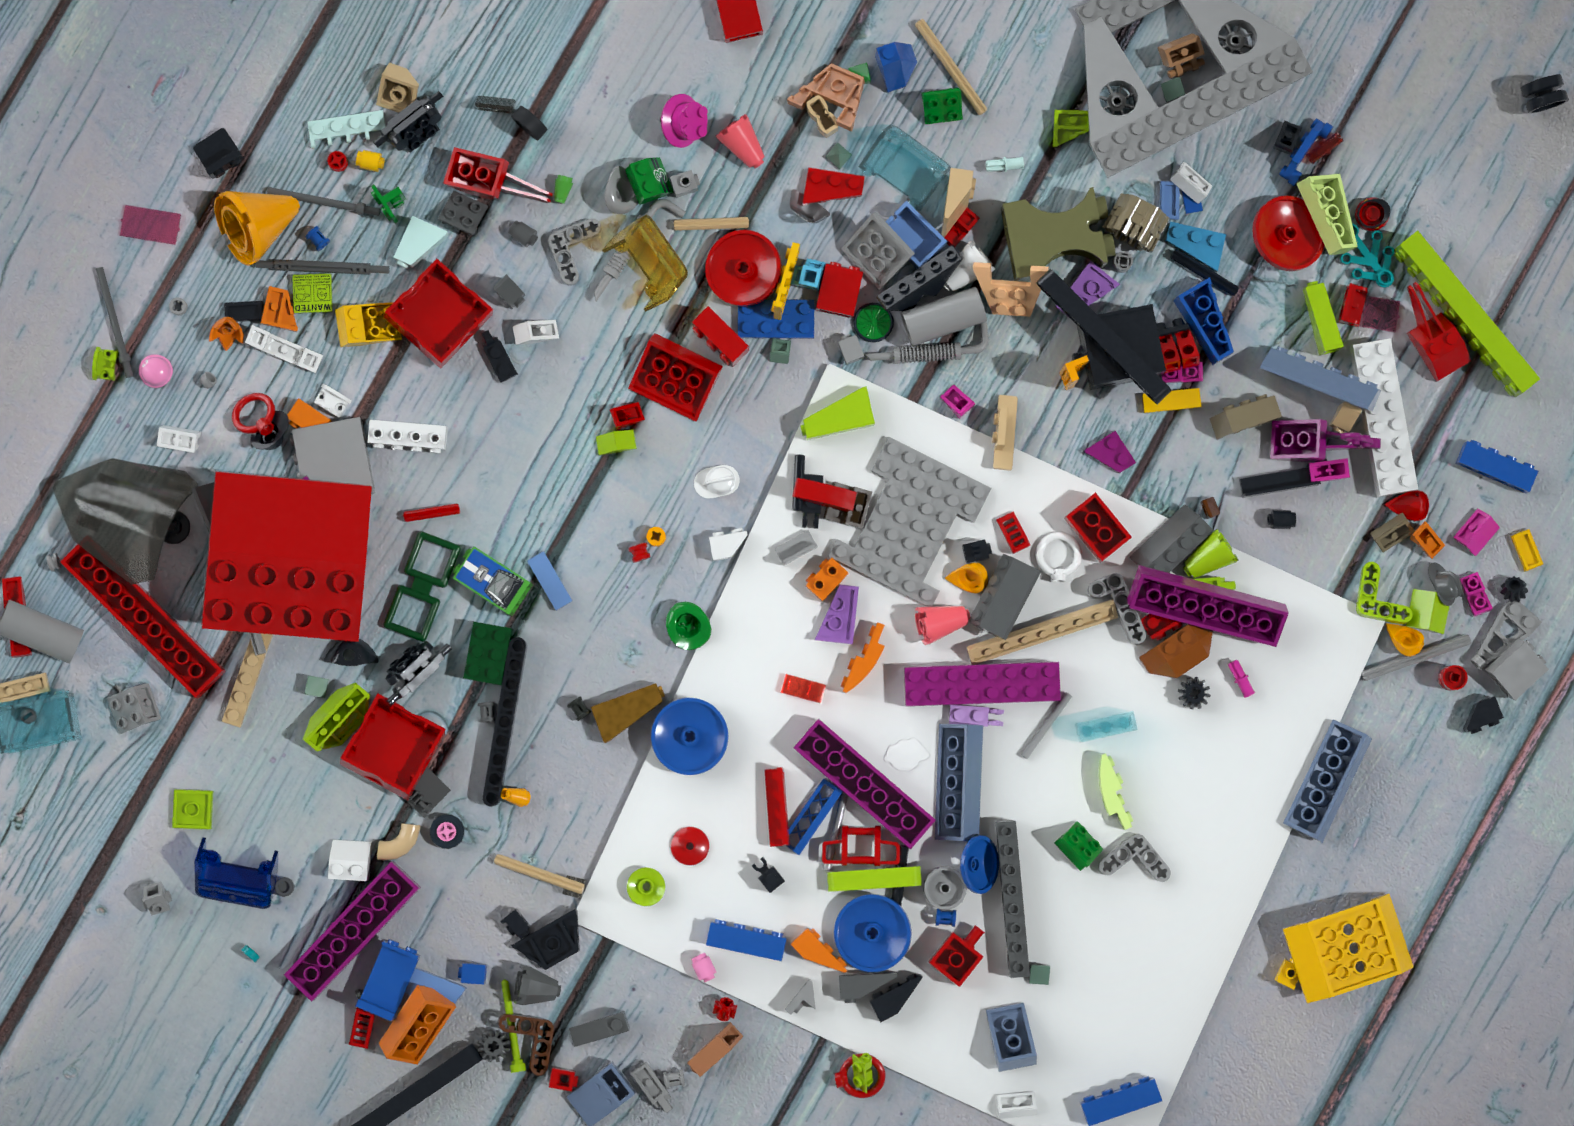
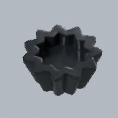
M1513 576L1512 578H1507L1501 585L1502 590L1500 593L1504 595L1505 600L1509 599L1511 603L1514 601L1520 602L1521 598L1525 599V594L1528 593L1527 584L1520 577L1516 578Z

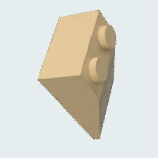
M950 168L941 233L943 237L947 235L968 207L969 199H973L976 179L973 178V171Z

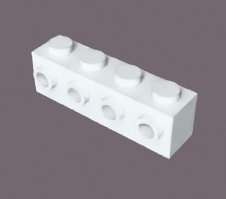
M370 420L368 443L372 445V448L377 449L391 446L392 450H403V447L410 448V451L414 452L430 449V453H441V450L446 451L448 427Z

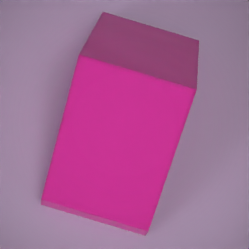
M955 385L951 386L940 396L942 401L959 419L975 405L974 401Z
M1348 458L1309 463L1311 482H1327L1350 478Z

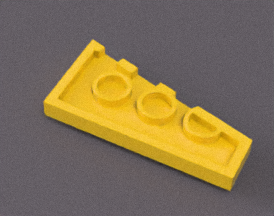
M793 242L791 248H787L785 259H788L787 264L782 267V281L777 285L776 294L778 295L776 301H773L771 311L774 312V319H782L800 251L799 243Z

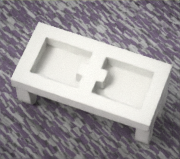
M163 425L159 427L157 446L195 453V450L199 447L197 442L201 432Z

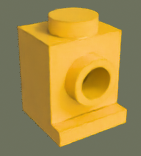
M1292 958L1289 961L1284 959L1274 980L1294 990L1299 978ZM1289 970L1294 971V975L1292 977H1289L1287 974Z

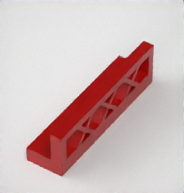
M784 768L766 769L764 771L770 847L790 846Z

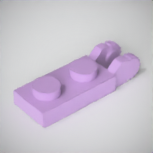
M950 705L949 724L983 725L984 727H988V725L1003 726V722L999 720L988 721V713L1001 715L1004 714V710L989 709V707Z

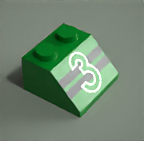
M660 157L646 158L631 163L625 169L639 205L674 193Z

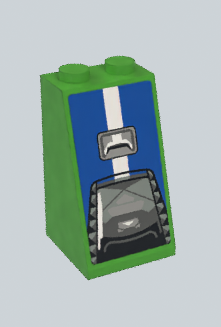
M475 546L472 549L468 548L463 556L465 558L462 565L458 564L453 571L455 575L453 579L505 613L513 616L533 584Z

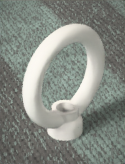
M1054 532L1048 534L1037 546V563L1044 573L1051 576V582H1066V576L1075 572L1081 563V547L1078 541L1067 533ZM1064 540L1072 546L1074 559L1069 567L1065 569H1052L1046 564L1043 555L1044 549L1051 541Z

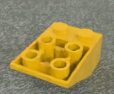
M394 302L345 305L336 309L340 347L363 346L402 340L401 333L384 318V312Z

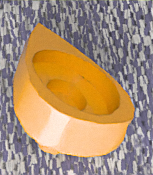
M975 562L965 564L945 577L953 585L971 593H980L988 584V574L985 567Z
M1385 624L1394 646L1401 654L1411 657L1422 650L1424 636L1420 631L1402 625Z

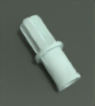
M1003 157V159L987 160L985 167L988 172L1003 170L1007 172V170L1024 169L1023 157L1008 159Z

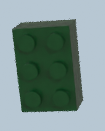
M473 621L463 679L502 686L508 647L513 633L512 628Z

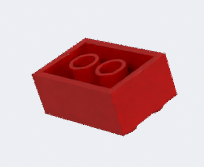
M709 306L692 321V329L695 335L700 339L704 337L707 340L706 345L713 352L717 350L720 353V359L727 366L731 364L734 367L750 351L749 346Z
M1096 492L1064 517L1100 563L1132 538Z

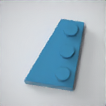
M1170 221L1166 242L1218 272L1226 234Z

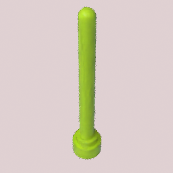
M504 979L501 982L505 1012L506 1014H514L509 982ZM507 1018V1025L515 1026V1022H511ZM509 1032L513 1057L512 1065H510L511 1073L526 1071V1065L523 1063V1059L520 1058L517 1033Z

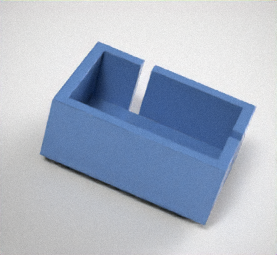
M907 201L894 213V217L891 215L885 221L915 253L908 261L917 269L930 261L947 243V240Z

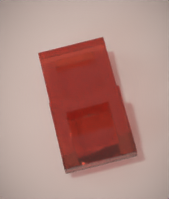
M786 674L781 693L821 703L826 685Z

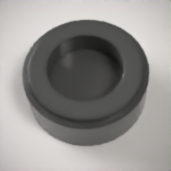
M288 877L279 878L274 885L275 892L283 897L291 895L295 888L294 882Z

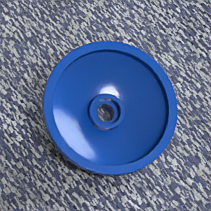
M983 835L974 836L968 841L962 851L960 860L962 879L967 888L973 893L984 894L988 892L995 884L999 871V857L996 846L990 838Z

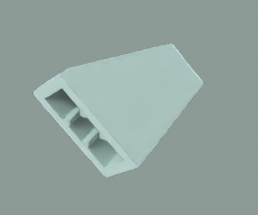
M412 216L393 257L397 261L396 264L406 269L408 266L413 268L448 237L449 233Z

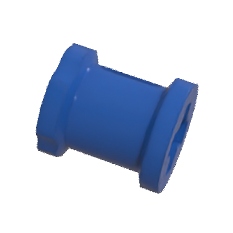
M318 226L310 230L305 238L310 239L316 246V250L320 251L329 244L330 239L326 238L319 231L320 228Z
M937 908L935 926L945 924L955 927L956 910L952 912L941 911Z

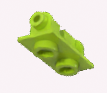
M863 1053L859 1058L853 1054V1083L857 1088L867 1093V1087L873 1083L872 1057L869 1053Z

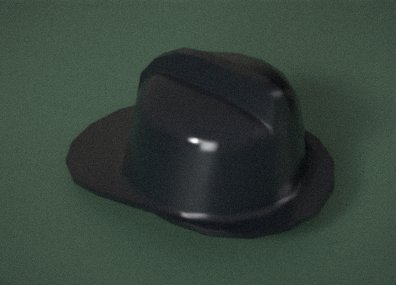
M275 411L271 421L274 429L270 434L265 436L261 435L260 432L251 434L250 440L253 447L260 450H274L282 444L283 434L289 424V418L285 412Z

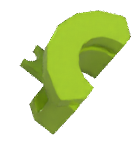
M96 347L92 362L93 380L115 381V362L119 354L118 351Z

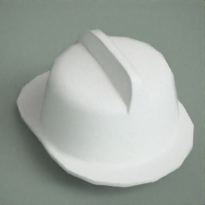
M720 465L701 470L696 475L694 488L704 498L726 496L738 488L740 477L738 472L731 466Z

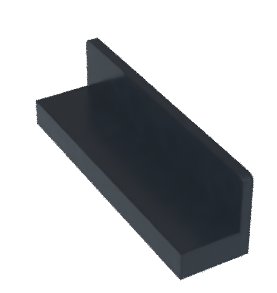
M1309 467L1239 479L1242 498L1313 487L1321 484L1320 481L1311 482Z

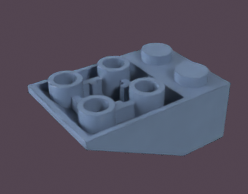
M612 1061L569 1094L567 1098L586 1124L593 1126L635 1095L636 1091Z

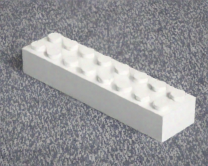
M1391 338L1352 345L1349 349L1354 376L1359 377V382L1364 384L1367 381L1378 384L1377 389L1381 390L1373 412L1360 407L1362 409L1361 415L1365 435L1381 439L1380 449H1368L1376 496L1383 497L1418 490Z

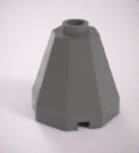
M520 965L522 971L517 973L514 994L518 995V999L514 998L515 1004L528 1005L554 1001L556 996H560L561 985H558L557 980L528 965Z

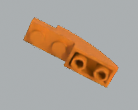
M878 622L876 626L872 625L868 635L871 637L870 643H865L861 653L865 656L862 658L856 655L855 659L851 658L847 668L851 671L848 677L844 676L840 686L844 688L842 692L847 693L855 688L877 663L885 647L878 643L885 625Z

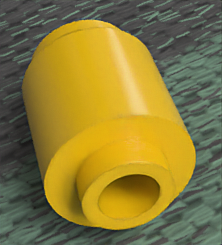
M363 150V152L358 151L356 166H359L360 169L379 172L380 169H383L385 158H382V153Z

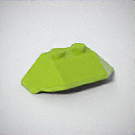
M356 682L337 689L310 718L303 740L316 751L341 746L362 724L364 716L368 711L370 694Z

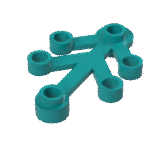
M1352 224L1358 246L1357 249L1363 257L1345 253L1341 255L1340 262L1343 265L1352 263L1371 266L1374 272H1365L1360 268H1356L1351 273L1354 280H1360L1361 278L1374 280L1379 287H1389L1394 282V274L1390 271L1394 248L1391 246L1383 248L1382 255L1384 260L1381 267L1377 260L1380 241L1383 239L1382 232L1377 230L1371 234L1372 247L1370 252L1358 236L1359 228ZM1375 233L1380 235L1379 240L1374 239ZM1385 249H1390L1391 255H1386ZM1343 256H1348L1349 262H1345ZM1359 271L1361 273V276L1356 277L1354 275V272ZM1382 275H1385L1387 277L1386 282H1383L1381 280Z

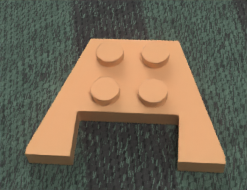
M974 262V273L992 314L1031 317L1041 291L1036 282L1048 271V267L1031 266L1030 282L992 280L991 263Z

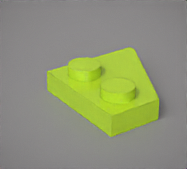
M1054 110L1053 147H1057L1089 132L1088 111Z

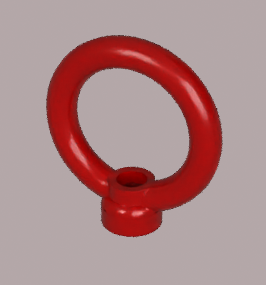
M252 393L244 396L237 402L232 412V422L235 428L246 434L260 432L263 436L270 434L274 429V425L271 423L275 414L273 400L263 393ZM251 401H263L267 405L265 418H260L254 426L243 425L239 418L242 408Z
M870 1055L872 1057V1065L878 1073L877 1082L872 1088L867 1090V1093L856 1090L850 1086L847 1077L848 1069L853 1064L851 1056L843 1063L840 1072L834 1073L836 1087L843 1088L849 1095L856 1098L872 1097L884 1085L886 1078L885 1069L876 1057Z

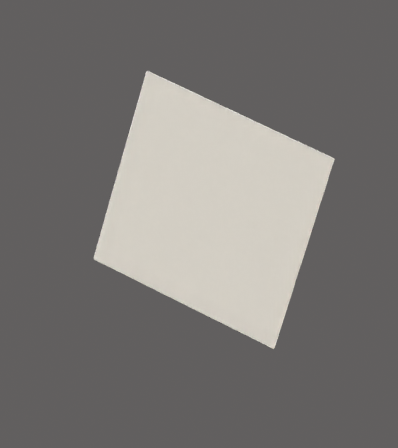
M829 364L822 375L803 419L867 386L875 425L807 440L806 436H802L799 425L710 618L712 629L710 639L703 646L696 649L673 701L682 698L701 699L712 704L722 714L728 728V745L725 754L710 770L697 775H683L665 767L659 761L651 746L577 907L578 925L697 980L699 979L693 969L691 959L705 952L710 957L717 972L714 974L715 978L705 982L706 984L857 1054L869 1053L876 1057L883 1066L998 1119L996 1095L1035 1091L1037 1115L1000 1119L1013 1126H1088L1080 1102L1084 1101V1097L1089 1095L1100 1096L1102 1091L1110 1088L1115 1091L1120 1089V1085L1131 1082V1085L1138 1083V1079L1145 1076L1155 1079L1162 1102L1092 1126H1159L1292 830L1291 827L1283 824L1332 720L1341 721L1385 621L1362 617L1357 613L1355 603L1233 547L1232 553L1237 555L1239 561L1196 578L1193 576L1189 577L1183 569L1186 566L1184 562L1208 538L1207 536L1170 573L1190 579L1225 577V582L1235 581V591L1286 604L1289 614L1277 647L1213 631L1209 657L1179 678L1149 674L1139 657L1186 626L1187 623L1182 622L1183 626L1175 631L1172 628L1165 632L1166 636L1158 641L1155 638L1150 640L1146 633L1144 642L1134 645L1128 641L1118 617L1114 620L975 664L1059 662L1061 698L1066 692L1072 696L1028 759L1021 754L1059 701L962 705L1004 710V714L1001 715L988 713V721L999 720L1003 722V726H983L979 835L990 838L998 852L995 822L1016 821L1029 970L1030 964L1050 965L1049 985L1029 984V977H1009L1000 870L998 871L995 884L988 892L976 894L966 888L964 900L957 907L949 910L940 909L941 911L951 912L956 910L955 927L945 924L935 926L937 908L931 905L925 897L923 891L924 881L933 869L939 867H950L961 874V855L965 845L968 843V841L935 840V822L912 849H909L907 867L921 866L922 886L904 887L902 908L910 920L912 938L909 949L901 961L884 971L866 972L856 969L844 960L847 964L845 967L847 972L844 973L804 959L794 949L791 942L806 928L809 930L813 928L821 936L819 938L821 943L824 945L827 942L834 950L832 954L836 959L839 956L843 959L834 939L835 922L842 908L851 900L866 894H879L889 898L892 896V888L828 892L827 872L895 868V865L847 864V866H842L841 864H832L831 871L823 869L822 844L825 841H830L840 796L800 855L786 846L770 847L764 770L777 769V767L784 768L788 827L790 828L823 778L836 786L793 748L811 726L820 719L935 819L939 724H949L950 705L905 707L904 668L972 665L967 646L997 636L987 633L968 622V625L931 644L924 645L922 642L924 636L923 634L919 635L916 627L915 614L918 611L915 609L927 606L838 562L849 573L839 585L859 587L853 644L816 641L815 638L839 585L822 602L806 587L808 582L805 580L813 572L817 574L821 568L818 566L826 558L828 560L831 559L828 556L837 539L855 547L863 529L823 519L826 510L824 506H821L818 529H814L813 520L815 519V514L807 513L808 523L806 528H802V511L792 510L795 455H805L804 474L823 475V483L832 485L833 482H838L872 491L864 527L888 482V479L872 472L888 437L992 488L974 523L956 515L923 582L940 591L932 607L963 606L965 609H968L971 617L985 588L980 593H971L945 579L951 572L966 564L962 549L963 544L984 539L986 543H990L992 554H989L990 558L975 562L985 567L988 574V582L1003 554L1038 569L1041 573L1010 632L1111 600L1109 594L1100 598H1092L1088 594V586L1095 580L1113 573L1122 575L1130 593L1138 566L1129 557L1169 519L1014 448L1011 471L993 469L995 443H992V437ZM1095 492L1132 536L1131 539L1101 563L1064 519L1065 516ZM1013 511L1031 545L1015 554H1012L996 519ZM1009 519L1003 522V525L1006 526L1014 521ZM1015 525L1011 528L1006 529L1007 533H1009L1017 529V527ZM809 530L818 547L784 566L775 548ZM1018 532V533H1016V534H1014V535H1011V536H1009V537H1010V539L1012 540V539H1014V538L1020 536V533ZM1054 532H1063L1074 537L1082 551L1079 567L1075 572L1066 576V582L1061 583L1051 582V576L1041 570L1036 560V549L1039 542L1045 536ZM1023 540L1014 542L1013 545L1017 546L1023 543ZM1054 540L1045 547L1044 560L1052 569H1065L1073 562L1074 550L1068 542ZM1112 577L1110 584L1116 588L1120 585V581L1117 577ZM1094 584L1092 586L1093 593L1096 595L1101 594L1102 587ZM1119 595L1117 602L1120 605H1125L1127 603L1126 596ZM1137 610L1140 619L1149 614ZM1132 613L1125 614V621L1133 623L1134 615ZM877 622L885 625L878 641L879 644L885 647L877 663L855 688L847 693L842 692L844 688L840 686L844 676L848 677L851 671L847 669L851 658L855 659L856 655L862 658L865 656L861 653L865 643H870L871 637L868 635L872 625L876 626ZM1138 624L1128 627L1129 630L1132 628L1134 630L1132 638L1139 641L1141 633L1135 631V627H1138ZM1238 660L1245 674L1249 676L1247 678L1255 691L1251 696L1244 698L1238 684L1234 682L1235 678L1228 667L1231 661ZM1198 677V684L1202 680L1206 681L1202 687L1209 686L1210 689L1206 690L1205 693L1211 696L1208 698L1204 697L1208 702L1206 705L1200 701L1201 708L1198 709L1195 704L1194 709L1191 710L1189 707L1190 702L1187 706H1183L1186 699L1179 700L1178 697L1184 695L1177 691L1178 689H1185L1181 686V682L1188 685L1187 678H1191L1192 682H1194V678ZM1192 688V692L1189 694L1190 696H1194V699H1196V695L1199 692L1198 690H1194V688ZM910 738L917 739L929 753V757L926 760H920L918 765L911 771L897 770L890 762L884 761L890 745H895L900 740H909ZM1104 753L1112 757L1115 764L1113 766L1115 774L1119 773L1123 780V784H1121L1122 789L1116 791L1117 795L1121 794L1125 802L1122 806L1125 812L1129 811L1133 822H1131L1132 827L1127 830L1123 829L1116 813L1108 816L1101 797L1098 774L1100 755ZM824 784L820 790L821 798L830 797L834 790ZM817 794L814 800L819 799V794ZM848 796L842 825L867 828L881 826V840L898 842L900 845L906 846ZM822 800L823 806L827 800ZM820 801L810 804V814L820 812ZM808 809L806 810L804 815H809ZM811 816L812 822L816 816ZM809 817L799 820L800 830L809 828ZM1077 821L1086 828L1087 832L1103 848L1095 860L1081 871L1054 844ZM797 825L795 826L793 831H798ZM842 825L838 840H842ZM696 827L702 830L709 840V852L706 858L696 865H684L678 862L672 854V838L682 828ZM800 832L801 838L805 832ZM798 833L789 835L790 844L793 847H796L799 842ZM1134 834H1140L1147 839L1171 871V875L1165 882L1157 881L1137 856L1133 857L1111 875L1102 874L1099 871L1098 865L1105 856ZM848 835V856H874L875 835ZM1134 838V844L1131 846L1128 843L1125 845L1132 854L1135 852L1132 850L1135 846L1139 848L1142 846L1141 838ZM691 842L686 845L688 850H692L694 847ZM842 843L837 844L833 860H841ZM881 844L880 861H895L896 846ZM1120 849L1117 852V857L1120 860H1125L1128 857V852L1125 849ZM1148 852L1145 854L1144 860L1147 863H1153L1155 856L1153 853ZM1113 855L1110 857L1113 859L1110 863H1103L1104 868L1102 869L1104 871H1111L1110 866L1116 863V866L1120 864ZM762 857L767 861V867L771 868L774 866L785 880L784 883L771 893L758 879L762 874L752 867L755 863L758 868H762L763 862L760 860ZM1158 861L1156 865L1150 867L1151 870H1153L1154 868L1158 870L1159 873L1157 874V877H1166V869L1161 870L1158 867V865L1161 864L1160 861ZM648 867L657 870L665 881V893L662 899L652 906L636 904L631 900L627 892V882L630 875L640 868ZM644 883L643 889L649 890L650 885L648 883ZM948 885L942 886L943 892L949 890ZM715 919L727 921L726 925L734 926V923L746 925L745 929L753 930V927L765 929L764 933L772 934V931L784 933L783 937L787 939L782 961L707 946L706 942L710 923L715 922ZM976 925L985 933L974 945V949L984 957L959 987L928 961L952 931L961 939H965ZM897 972V978L866 996L856 999L855 1003H845L844 1000H840L839 975ZM914 973L917 975L921 974L923 978L899 1013L880 1023L870 1003L871 996L879 991H882V993L889 991V986L896 982L900 984L906 982V977ZM809 979L812 980L816 1009L803 1000L801 1003L804 1005L798 1013L793 1012L790 1015L785 1008ZM1024 1003L1037 1053V1065L998 1072L986 1010Z

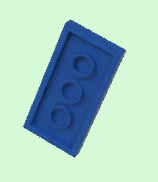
M764 300L752 306H738V336L740 338L814 339V300H786L781 320L774 319V312L771 311L774 300Z

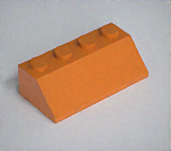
M417 985L379 1042L386 1059L418 1065L455 1010L456 1005L435 989Z

